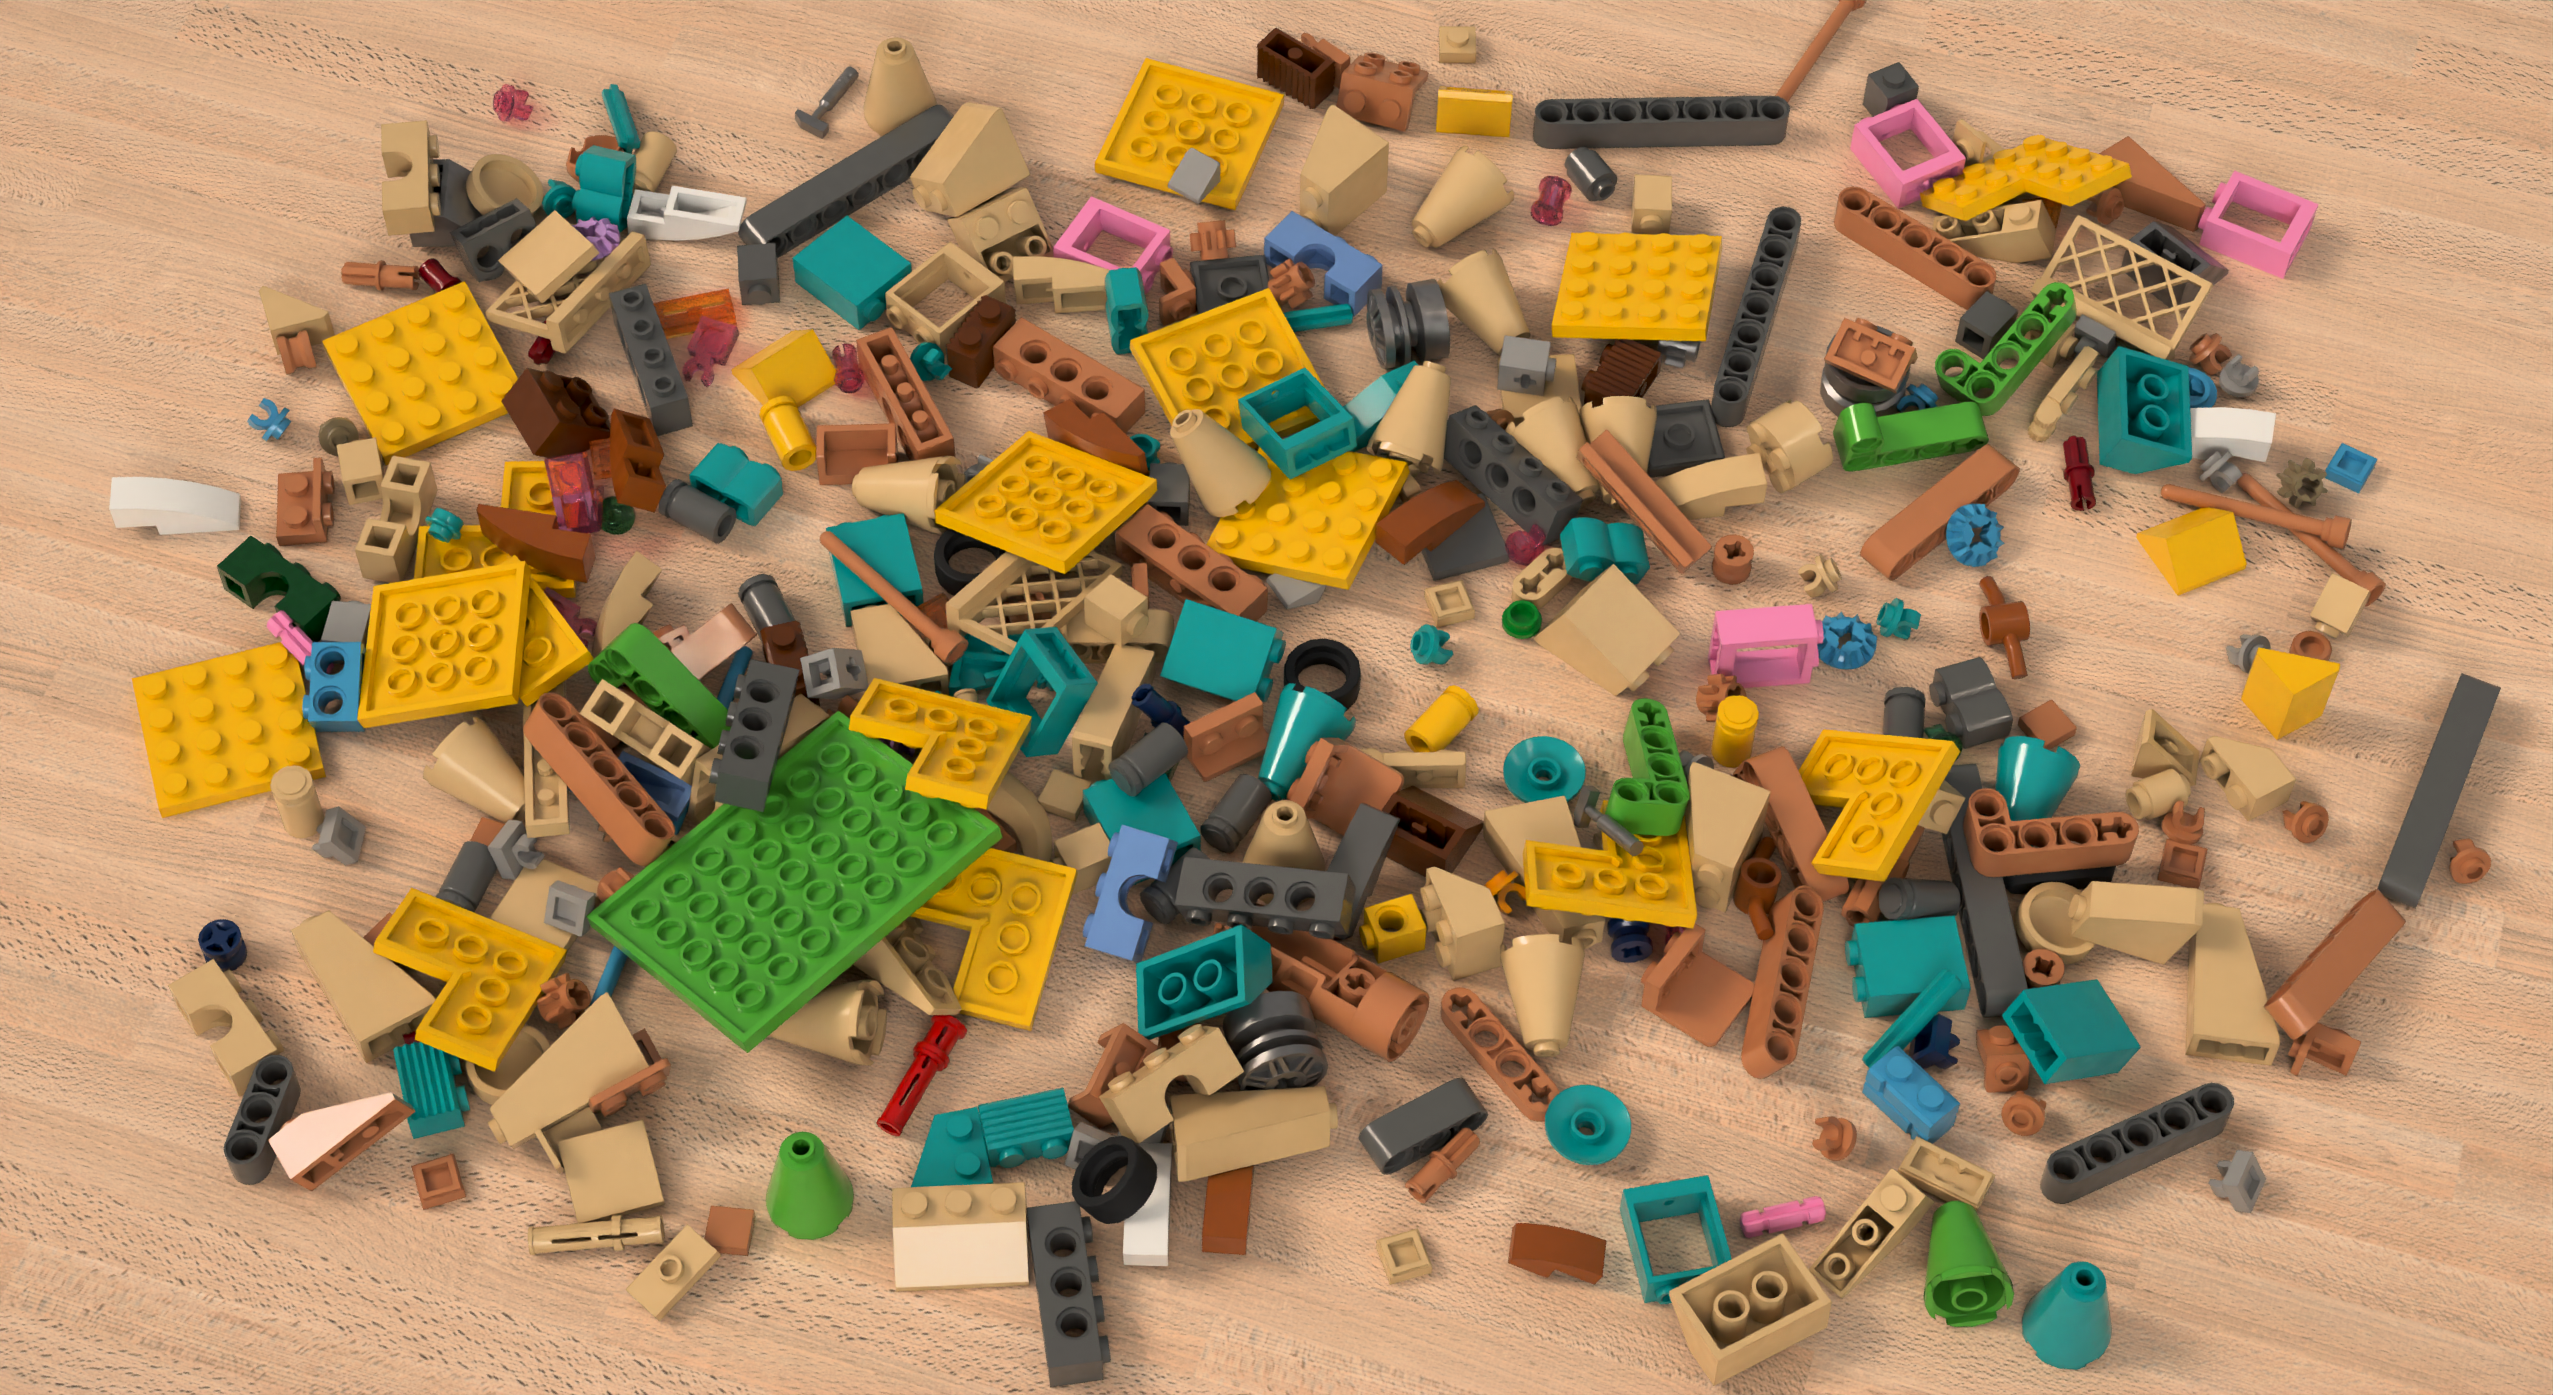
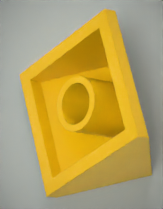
M1440 86L1438 90L1436 132L1509 137L1513 91Z
M813 329L793 330L731 369L732 374L762 405L773 398L787 396L792 397L799 408L840 382L836 369Z
M2210 507L2200 508L2138 532L2136 536L2177 596L2242 571L2247 565L2235 516L2231 511Z
M2258 647L2242 691L2241 700L2274 738L2279 740L2322 716L2337 678L2340 663Z

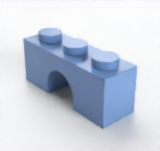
M1293 211L1264 238V255L1267 265L1275 268L1291 258L1294 265L1298 262H1303L1309 269L1320 268L1328 271L1325 274L1324 299L1334 305L1349 304L1352 308L1353 317L1367 304L1369 290L1382 289L1383 265L1373 256L1364 254L1350 246L1341 237L1334 236L1320 228L1311 219L1304 218Z
M1126 825L1121 826L1119 833L1115 832L1108 847V856L1112 857L1107 873L1103 872L1100 875L1096 886L1095 896L1099 897L1095 913L1088 915L1083 929V937L1087 938L1085 947L1134 962H1142L1153 923L1139 919L1131 913L1127 904L1128 892L1133 884L1141 879L1150 878L1166 883L1178 842Z

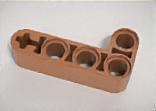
M1781 746L1744 760L1733 772L1732 776L1771 791L1765 824L1794 887L1797 888L1802 885L1812 887L1819 893L1823 902L1848 893L1849 882L1847 877L1819 874L1811 864L1828 834L1789 751Z
M1991 788L1978 789L1971 794L1963 820V830L1971 863L1979 874L1986 877L2122 865L2130 859L2139 834V825L2136 820L2124 812L2011 821L2003 795Z

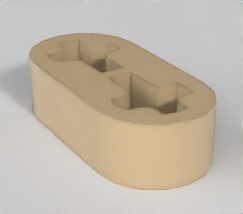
M1562 548L1545 550L1515 577L1511 595L1513 602L1519 600L1529 601L1539 610L1569 584L1572 576L1566 572ZM1549 565L1553 568L1557 567L1558 565L1563 566L1562 570L1559 568H1555L1548 574ZM1535 586H1537V594H1535L1534 592H1529L1527 594L1523 593V589L1526 591H1531Z

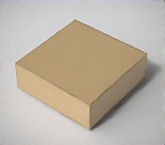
M1463 580L1424 589V598L1436 628L1475 618V609Z
M1053 769L1037 802L1044 807L1046 812L1076 822L1083 808V790L1089 788L1092 782Z
M1418 1228L1376 1240V1249L1390 1285L1432 1273V1264Z

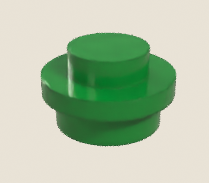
M1515 601L1503 612L1502 627L1508 635L1514 638H1531L1541 629L1542 616L1537 607L1529 601Z

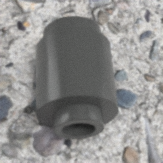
M1587 147L1577 148L1570 153L1564 164L1567 169V176L1589 201H1602L1610 197L1615 191L1617 175L1594 150H1589Z

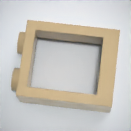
M950 241L885 293L886 315L894 327L904 329L915 338L918 344L924 342L934 343L942 349L945 356L946 344L950 343V338H954V333L958 332L957 328L962 327L961 323L966 322L965 317H969V312H972L973 307L977 306V301H981V296L987 295L1006 303L1005 282ZM949 279L973 297L974 300L941 327H938L913 307Z

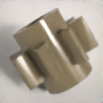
M2305 458L2302 465L2289 460V467L2283 473H2277L2276 475L2281 479L2283 486L2279 488L2277 493L2283 498H2289V504L2295 508H2299L2302 501L2316 506V499L2321 493H2327L2328 491L2323 487L2322 481L2327 476V473L2320 468L2314 469L2315 462L2309 458Z

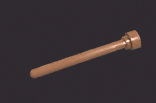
M1839 0V4L1775 96H1779L1789 102L1849 13L1862 8L1867 0Z
M2242 473L2243 476L2237 480L2238 486L2261 506L2293 513L2250 474ZM2287 528L2341 577L2370 591L2371 596L2365 607L2376 601L2382 594L2386 583L2375 573H2367L2365 570L2359 571L2333 547L2328 546L2326 541H2322L2320 536Z
M2166 484L2161 488V495L2164 499L2201 508L2210 507L2231 511L2234 513V516L2321 536L2322 541L2328 542V546L2338 549H2345L2351 529L2352 519L2335 515L2334 519L2326 517L2324 521L2172 484Z
M825 531L820 535V543L932 641L931 647L934 648V654L947 666L952 665L962 657L969 642L956 630L950 631L948 628H940L832 532Z

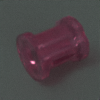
M1546 176L1540 181L1538 187L1540 195L1538 200L1532 204L1531 216L1540 224L1556 226L1563 219L1562 208L1564 202L1571 196L1572 187L1563 178Z

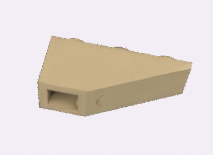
M2042 200L1994 207L1967 221L1948 215L1934 217L1932 228L1933 231L1977 257L2011 263L2052 258L2056 228Z
M1891 1168L1809 1268L1810 1272L1843 1299L1908 1236L1935 1201L1901 1173Z

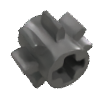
M1659 340L1657 351L1667 355L1666 365L1683 368L1686 360L1696 361L1701 341Z

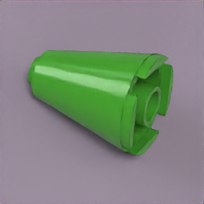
M809 1132L793 1133L782 1142L766 1192L768 1213L771 1221L776 1226L778 1225L787 1231L789 1236L796 1239L815 1240L831 1235L838 1229V1225L846 1216L849 1217L852 1212L854 1192L851 1181L816 1135Z
M1949 1201L1940 1206L1932 1217L1924 1287L1925 1307L1932 1318L1936 1320L1935 1314L1946 1318V1323L1950 1326L1974 1327L1989 1323L1997 1318L1996 1311L2005 1304L2007 1310L2012 1305L2014 1298L2013 1284L1975 1208L1961 1201Z

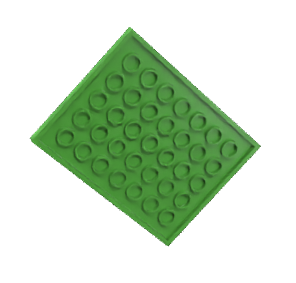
M839 710L778 759L764 812L723 804L586 916L593 929L746 1053H749L1003 838L999 826L974 808H967L958 802L941 798H926L917 792L905 790L907 774L913 764L879 739L868 738L862 733L849 730L850 718Z

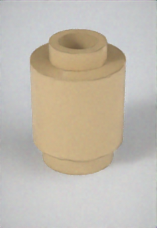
M2168 769L2134 782L2133 786L2126 790L2125 797L2127 806L2136 819L2145 818L2152 820L2172 812L2174 804L2179 800L2183 801L2184 807H2186L2188 797L2191 795V788L2183 774H2179L2174 769Z

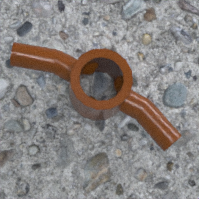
M1986 576L1979 583L1990 605L1981 607L1979 613V624L1983 641L1987 646L2003 644L2012 679L2025 678L2028 674L2020 641L2028 640L2030 637V620L2026 605L2023 601L2006 603L1994 578Z
M1764 837L1751 859L1746 860L1742 864L1733 895L1735 906L1743 913L1749 915L1756 935L1760 940H1767L1774 934L1766 914L1769 913L1771 905L1775 902L1782 878L1780 868L1769 860L1776 849V845L1771 837Z

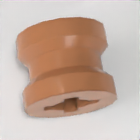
M307 330L300 331L296 337L289 339L285 336L276 338L286 375L293 374L300 367L305 366L308 369L317 367Z
M1736 534L1726 535L1716 542L1712 561V573L1717 580L1725 584L1737 585L1748 579L1754 557V548L1751 542L1745 537Z
M2048 949L2032 950L2025 956L2022 962L2028 989L2060 985L2064 976L2065 965L2057 953ZM2036 970H2041L2047 972L2048 974L2045 975L2039 972L2037 973Z

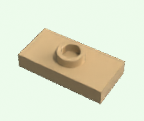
M1918 1136L1915 1137L1898 1168V1172L1918 1188L1947 1202L1961 1201L1970 1204L1975 1208L1976 1212H1978L1996 1174Z
M687 1224L625 1290L660 1322L721 1255Z

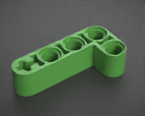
M2054 282L2044 287L1981 363L1958 349H1948L1939 354L1935 361V370L1941 388L1960 403L1976 402L1979 405L1982 416H1990L1998 412L2074 322L2077 308L2072 289L2061 282ZM2031 330L2043 332L2039 338L2034 340L2024 337ZM2015 359L2018 361L2014 368L2003 369L2000 367L2004 360ZM1949 368H1963L1962 373L1958 376L1949 377L1945 375ZM1983 388L1994 390L1991 396L1984 399L1975 396Z
M1963 402L1880 417L1876 416L1874 406L1871 403H1858L1841 411L1833 430L1842 467L1845 471L1849 472L1967 453L1980 449L1989 442L1981 411L1976 402Z
M630 624L588 665V672L596 684H599L602 679L616 688L625 683L653 712L710 749L719 745L722 730L730 731L731 727L726 726L728 709L649 629L641 624Z
M1638 699L1631 706L1623 733V743L1632 778H1620L1615 781L1605 814L1611 816L1631 834L1674 835L1681 828L1690 799V792L1665 706L1653 699Z

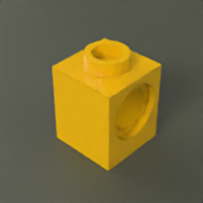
M1409 894L1364 908V922L1362 926H1359V935L1365 950L1372 949L1375 959L1379 964L1425 950L1427 927L1413 895ZM1385 928H1394V929H1397L1398 931H1396V932H1387V931H1385V930H1383V929H1385Z

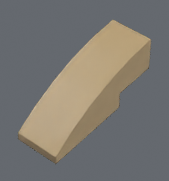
M1041 256L1013 257L1016 303L1054 302L1055 314L1105 310L1107 296L1104 281L1109 269L1064 258Z
M1760 453L1733 456L1707 462L1655 481L1657 486L1688 520L1722 517L1725 513V507L1764 503L1767 489V480Z
M638 551L634 553L623 568L602 608L595 629L592 647L593 658L630 624L637 623L642 625L653 606L651 602L645 599V596L653 588L662 569Z

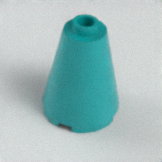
M1289 683L1284 686L1279 697L1258 779L1270 790L1272 800L1274 801L1287 799L1291 785L1296 779L1301 778L1307 766L1305 762L1307 752L1316 741H1319L1320 738H1340L1345 741L1356 727L1354 716L1350 721L1344 716L1346 707L1329 695L1308 686L1305 687L1303 692L1293 690L1294 683Z
M2026 736L2006 738L2004 744L2001 743L1998 750L1995 790L2003 795L2011 821L2052 818L2078 777L2080 763L2077 758L2059 746L2056 753L2043 748L2045 741L2038 738Z
M2084 1261L2069 1264L2036 1293L2026 1305L2022 1317V1335L2026 1343L2028 1341L2036 1351V1356L2042 1362L2059 1369L2077 1370L2086 1367L2088 1363L2097 1358L2099 1359L2105 1353L2111 1340L2112 1325L2106 1279L2097 1266Z

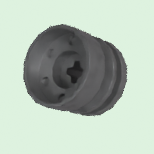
M1435 279L1408 283L1406 301H1403L1396 286L1387 287L1386 298L1381 289L1368 291L1366 315L1368 335L1382 369L1394 367L1396 358L1400 365L1410 363L1412 346H1414L1416 354L1422 362L1447 358L1449 356L1450 331L1447 311L1442 292Z
M1293 991L1263 993L1251 1004L1232 1010L1225 1016L1223 1031L1226 1041L1244 1070L1238 1077L1241 1091L1314 1087L1327 1074V1059L1322 1052L1321 1040L1315 1034L1317 1026L1310 1003L1304 995Z

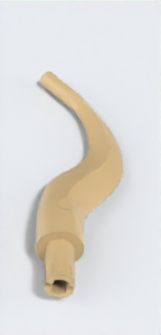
M961 689L954 694L955 698L979 703L975 689ZM1007 771L987 810L1014 830L1021 843L1023 856L1050 862L1052 856V833L1047 813L1044 807L1037 802L1036 796L1012 773Z

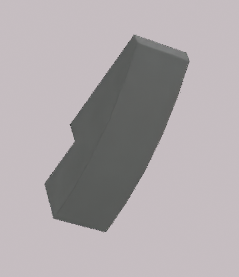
M1365 803L1359 805L1327 870L1328 872L1348 873L1356 887L1348 936L1334 935L1342 940L1354 934L1366 899L1372 896L1401 819Z

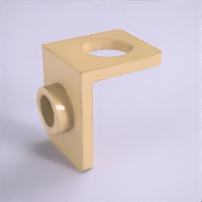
M1960 119L1956 122L1952 142L1965 156V167L1972 164H1982L1992 159L1996 152L2005 150L1983 131L1975 130L1965 120ZM1985 147H1988L1991 154L1983 158Z
M587 1107L545 1132H542L541 1129L534 1132L555 1169L561 1174L564 1172V1167L557 1142L600 1131L603 1128L591 1109Z

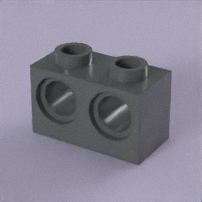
M516 198L451 231L450 234L467 271L480 283L484 280L496 279L503 274L505 269L498 260L537 225L530 209ZM522 229L520 237L511 241L512 234L516 230ZM485 246H489L486 255H484L481 258H477L479 250Z

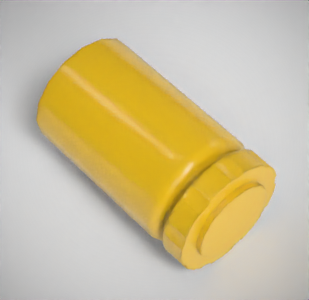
M779 396L769 400L761 407L759 417L782 466L789 471H799L812 465L816 460V444L801 412L798 410L795 400L787 396Z
M1448 686L1404 732L1406 743L1414 752L1444 750L1470 721L1478 715L1479 708L1477 703L1467 691L1459 686Z
M1740 695L1729 696L1721 701L1718 706L1711 753L1713 758L1725 767H1739L1752 754L1759 711L1756 704L1747 697Z

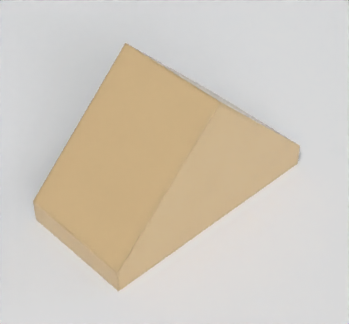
M266 286L260 288L259 294L277 355L280 354L276 340L277 337L285 336L289 339L296 337L298 332L307 330L310 344L314 346L323 343L322 340L335 335L328 311Z
M2147 710L2135 743L2131 776L2146 778L2168 769H2174L2187 778L2190 787L2196 785L2200 751L2155 710Z

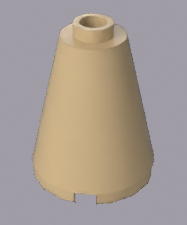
M898 37L886 39L878 45L863 105L864 118L869 127L879 135L884 136L925 110L937 105L935 95L912 44L906 39Z
M1463 146L1455 152L1413 218L1412 226L1414 230L1412 234L1422 246L1426 248L1429 246L1439 248L1506 208L1514 200L1513 190L1507 194L1503 186L1508 181L1504 174L1490 159L1478 150L1471 155L1467 153L1469 146Z
M1484 249L1465 257L1448 270L1452 276L1445 283L1441 279L1438 280L1437 283L1442 292L1445 307L1499 356L1502 353L1505 336L1530 338L1531 334L1503 260L1496 249H1492V255H1489Z
M1424 361L1422 366L1415 365L1368 441L1366 450L1370 454L1376 456L1379 449L1388 453L1386 458L1405 461L1408 465L1414 464L1418 466L1422 473H1428L1429 467L1432 466L1434 473L1440 474L1444 462L1451 377L1445 374L1446 368L1444 366Z
M1561 396L1540 402L1522 413L1525 420L1517 427L1513 421L1507 426L1505 430L1507 433L1512 435L1520 445L1534 457L1538 458L1544 466L1561 481L1568 484L1583 499L1580 508L1586 507L1596 499L1595 493L1599 490L1598 481L1576 458L1578 450L1587 441L1577 405L1572 397L1568 396L1567 402H1564Z
M1610 396L1603 398V405L1592 408L1591 401L1579 409L1584 434L1589 444L1607 429L1647 473L1657 420V410L1654 404L1649 408L1647 407L1646 399L1641 397ZM1598 482L1603 501L1610 504L1613 509L1623 510Z
M1199 409L1184 410L1174 418L1170 435L1202 506L1211 516L1225 517L1239 512L1235 506L1244 500L1251 504L1260 496L1271 478V470L1267 467L1269 464L1261 454Z
M941 456L862 468L859 474L855 475L852 482V494L862 507L884 515L904 513L906 523L942 535L949 528L935 523L934 510L966 484V476L963 473H958L956 464L962 465V463L954 456Z
M477 716L472 717L474 724L471 726L465 721L462 722L435 749L432 755L438 760L433 769L427 765L425 766L423 779L431 786L504 823L508 820L522 821L525 825V782L523 772L486 722Z
M1289 800L1272 803L1266 809L1245 853L1243 863L1325 871L1324 857L1303 808ZM1274 894L1262 895L1259 900L1269 904ZM1310 898L1302 900L1298 905L1309 900Z
M1534 934L1512 939V947L1507 949L1505 944L1500 946V960L1523 1041L1527 1049L1534 1051L1535 1056H1557L1560 1054L1561 1049L1568 1046L1585 957L1584 943L1577 938L1571 937V945L1560 943V935Z
M867 979L827 986L773 1031L770 1036L850 1063L871 1066L874 1062L869 1058L871 1055L879 1056L886 1034L887 1009L879 1008L877 997L885 996L884 990L878 981Z

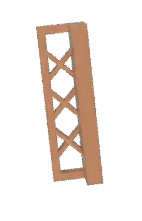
M1607 429L1590 444L1587 442L1578 450L1576 458L1636 525L1643 530L1644 534L1681 575L1712 549L1711 544Z

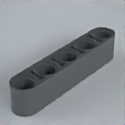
M2219 1083L2203 1084L2056 1150L2047 1160L2040 1181L2043 1195L2048 1200L2057 1204L2070 1203L2218 1136L2223 1132L2234 1107V1097L2231 1091ZM2204 1107H2210L2214 1109L2217 1113H2211L2207 1111ZM2167 1124H2175L2179 1126L2181 1130L2173 1129L2169 1127ZM2130 1140H2137L2144 1146H2137ZM2093 1157H2101L2108 1163H2100ZM2056 1173L2065 1174L2071 1180H2063Z

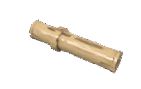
M622 1215L612 1216L611 1221L543 1227L531 1226L528 1228L530 1255L613 1247L615 1251L625 1250L627 1245L662 1244L665 1239L662 1215L623 1219Z

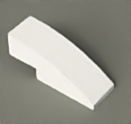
M672 186L669 195L635 189L627 216L628 235L633 231L645 235V239L681 241L705 239L734 233L740 229L747 199L746 197Z
M2226 407L2190 408L2192 458L2207 460L2216 451L2222 456L2229 451L2232 456L2266 462L2272 444L2276 413Z
M112 477L109 510L116 528L157 526L159 535L239 530L241 496L236 492L191 481L154 477Z
M1139 1143L1138 1145L1152 1156L1157 1165V1180L1153 1192L1144 1206L1133 1216L1124 1220L1123 1261L1124 1265L1168 1266L1172 1143Z

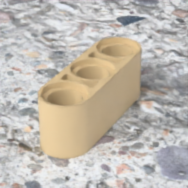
M1084 609L1059 630L1083 663H1107L1115 643L1085 624ZM1148 609L1149 622L1145 631L1140 636L1133 637L1125 645H1138L1146 650L1154 651L1155 663L1165 662L1174 635V618L1167 611Z

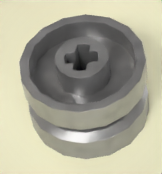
M1877 326V332L1882 333L1886 336L1890 337L1891 334L1894 333L1888 329ZM1834 335V337L1832 338L1831 342H1830L1829 345L1827 346L1826 354H1827V352H1828V350H1829V348H1830V346H1831V344H1832V342H1833V340H1834V338H1835L1836 335ZM1825 363L1821 377V397L1826 407L1837 417H1839L1842 410L1858 403H1871L1874 406L1877 417L1896 414L1898 411L1897 405L1905 396L1906 382L1909 378L1911 365L1895 394Z

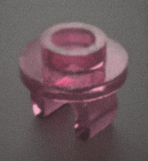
M504 84L500 91H496L493 98V110L501 121L509 122L513 117L519 120H528L533 107L525 105L529 93L524 90H515V87L510 84Z
M1534 524L1529 533L1518 530L1508 536L1505 542V550L1508 554L1507 556L1512 561L1528 566L1544 552V546L1541 545L1545 541L1546 536L1540 527Z

